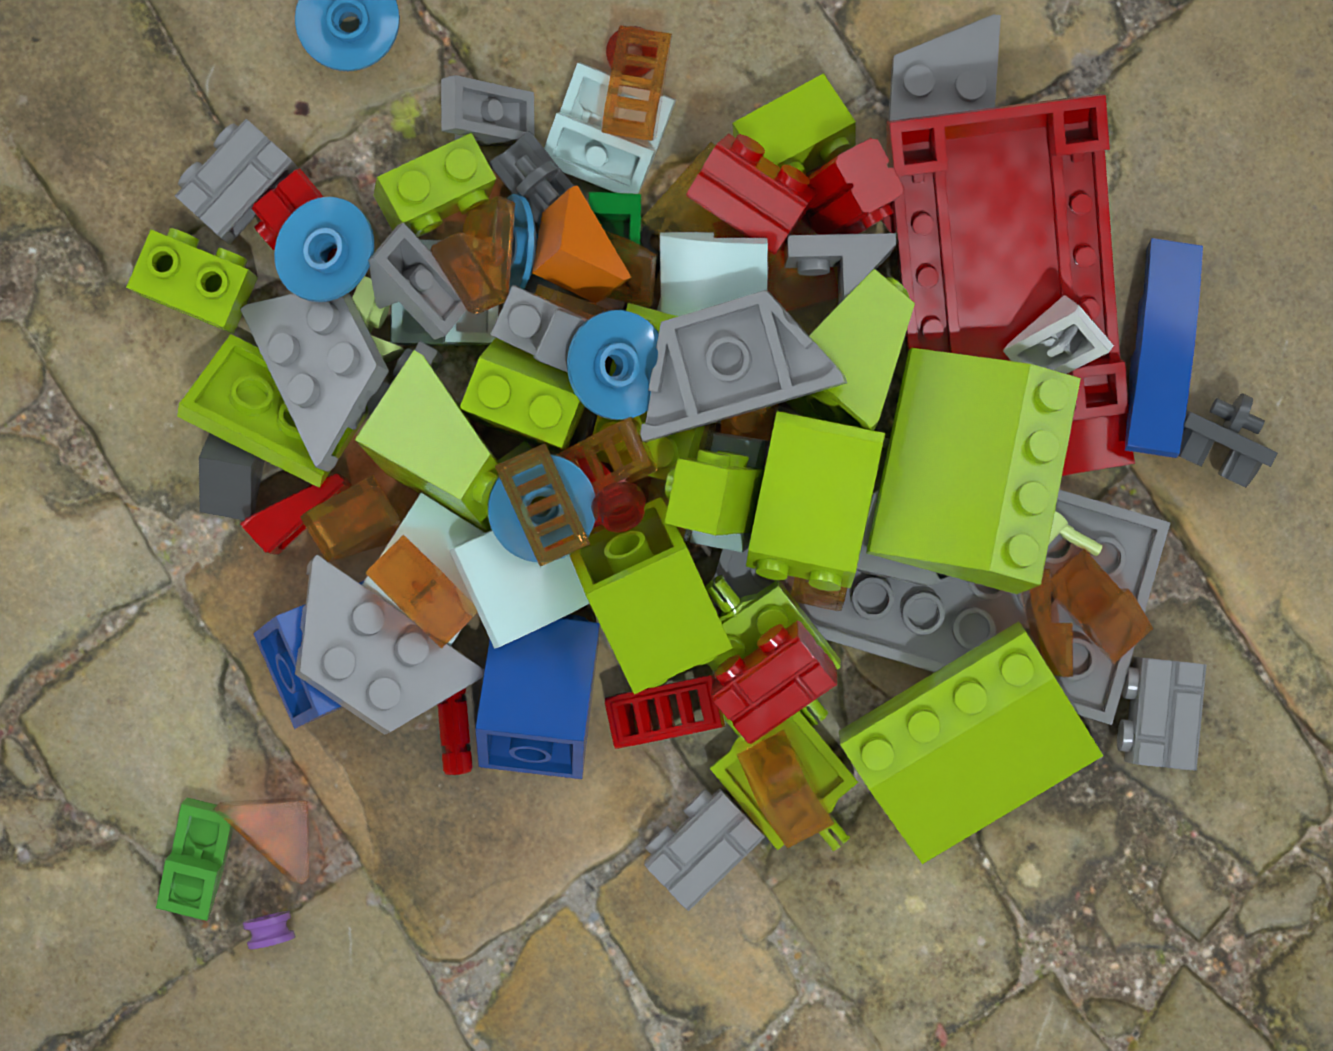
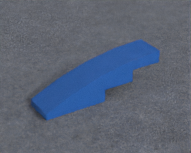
M1151 238L1146 248L1144 293L1138 303L1136 349L1130 358L1129 413H1127L1125 436L1126 451L1177 458L1180 454L1196 340L1203 256L1202 245Z

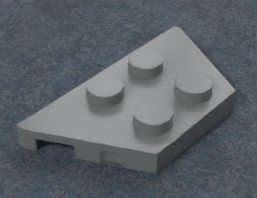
M993 14L894 55L891 69L888 121L995 107L1001 15Z
M766 290L661 322L656 346L658 358L651 373L648 391H651L646 422L641 426L642 442H649L847 384V380L842 371L772 294Z
M293 293L247 304L240 310L316 468L329 472L334 468L339 459L332 455L346 428L349 427L354 430L357 428L366 412L368 400L377 393L389 370L350 293L327 302L308 301Z
M315 555L308 563L306 575H309L306 605L302 609L300 626L303 633L302 643L298 648L295 675L384 735L484 676L485 670L319 555Z

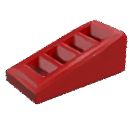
M338 473L330 475L325 479L320 488L312 484L245 518L240 525L265 553L279 555L351 489L350 486L352 484L346 477Z
M714 674L647 688L636 694L633 691L605 697V707L615 749L725 727L723 713L711 697L712 680L715 679ZM695 689L698 692L703 720L695 721L689 691ZM676 694L682 724L675 725L669 695ZM654 698L660 728L653 729L648 699ZM630 703L633 704V709H634L635 718H636V723H637V728H638V732H637V733H636V729H635V725H634V720H633V715H632V710H631Z

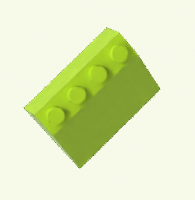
M911 348L908 351L866 553L1013 594H1019L1040 586L1081 378L1029 363Z
M1019 621L839 730L840 745L869 791L922 864L1103 757L1099 747Z

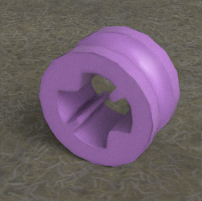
M290 911L268 914L243 922L244 930L251 932V940L247 942L248 949L268 947L294 939V931L289 930L287 927V921L291 918Z

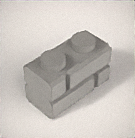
M247 119L239 126L235 123L230 124L218 135L214 142V147L217 150L203 165L200 162H196L182 174L178 181L181 189L175 195L177 199L229 245L257 216L251 209L253 204L270 190L275 189L294 170L299 169L281 149Z
M1134 657L1133 667L1128 668L1122 689L1123 698L1130 699L1128 720L1121 719L1117 733L1118 751L1125 752V762L1197 771L1207 664Z
M721 788L713 795L706 789L700 792L684 808L683 811L689 818L673 832L667 825L645 846L651 855L645 859L644 865L688 911L765 838L764 833Z

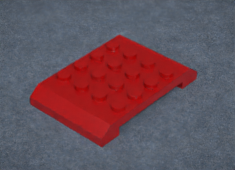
M1094 94L887 121L886 147L889 159L888 168H894L905 188L902 193L903 195L892 201L899 281L907 290L909 299L915 303L905 334L907 356L911 348L1011 361L1003 352L1007 344L1065 295L1084 310L1114 345L1109 353L1067 373L1068 375L1081 378L1073 420L1129 413L1125 361L1120 358L1114 281L1105 150H1110L1106 95Z

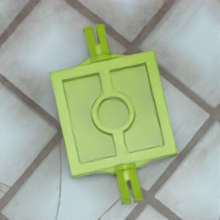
M723 575L715 577V583L711 580L705 586L707 592L722 610L718 617L732 645V649L718 655L713 661L707 663L714 672L728 658L739 655L743 659L758 649L757 641L772 627L782 624L786 629L797 620L804 625L815 639L817 645H820L833 661L837 669L841 667V659L780 580H776L757 594L744 596L740 599L725 581ZM818 699L800 710L811 726L818 724V718L822 721L828 715L827 709L822 706Z
M798 711L752 744H748L733 726L732 721L728 720L723 714L724 720L738 737L731 749L709 768L773 846L779 850L795 835L810 830L813 827L830 846L832 851L837 850L841 846L829 833L828 829H831L843 844L846 843L850 836L845 833L830 813L833 811L838 799L859 782L801 712Z

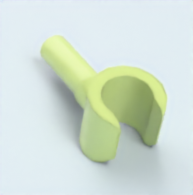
M1055 511L1049 544L1059 534L1072 544L1094 556H1098L1103 545L1074 530V527L1068 525L1067 520Z

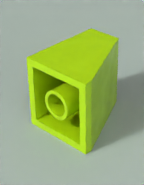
M873 269L809 335L846 377L847 384L785 401L798 414L804 417L874 431L880 419L915 305L909 299V294L903 285L891 277L885 278L876 269Z
M495 338L479 357L459 409L472 421L565 456L585 406L575 395L569 381L568 372L534 359V355Z
M414 350L359 432L355 441L386 475L419 494L426 495L454 514L489 532L491 526L488 518V499L492 487L502 473L503 468L469 418L459 409L460 405L425 357Z
M777 411L748 548L746 567L756 569V574L772 580H785L787 576H793L809 580V585L820 590L838 591L841 587L851 589L856 574L885 433Z
M662 497L593 528L586 541L569 555L585 595L634 694L647 688L660 686L669 678L696 665L709 663L718 655L732 649V645L677 526L664 523L667 507Z

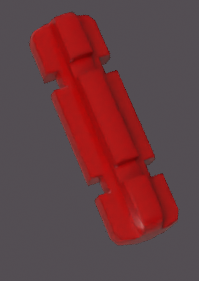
M466 688L437 704L441 746H445L446 753L442 754L443 771L446 775L467 774L473 768L471 750H467L466 745L470 743L467 701L462 700V694L466 693Z

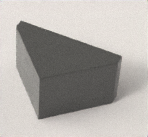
M209 433L199 455L200 512L245 520V518L255 513L265 460Z

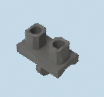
M530 131L526 132L509 149L488 163L511 194H518L527 199L534 221L539 228L542 212L569 188L574 186Z
M1244 393L1238 396L1233 405L1218 398L1214 400L1210 412L1225 419L1223 426L1186 410L1179 457L1202 467L1214 441L1225 445L1231 449L1218 475L1247 488L1258 473L1261 465L1265 464L1271 467L1278 453L1238 434L1241 428L1259 434L1265 420L1250 414L1253 398Z

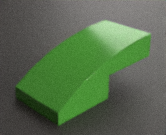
M188 797L181 803L172 852L165 860L156 909L205 921L209 919L225 866L237 809Z

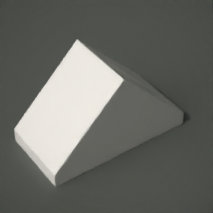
M1064 295L1008 343L1003 352L1011 361L1029 363L1067 374L1109 353L1114 345L1084 310Z

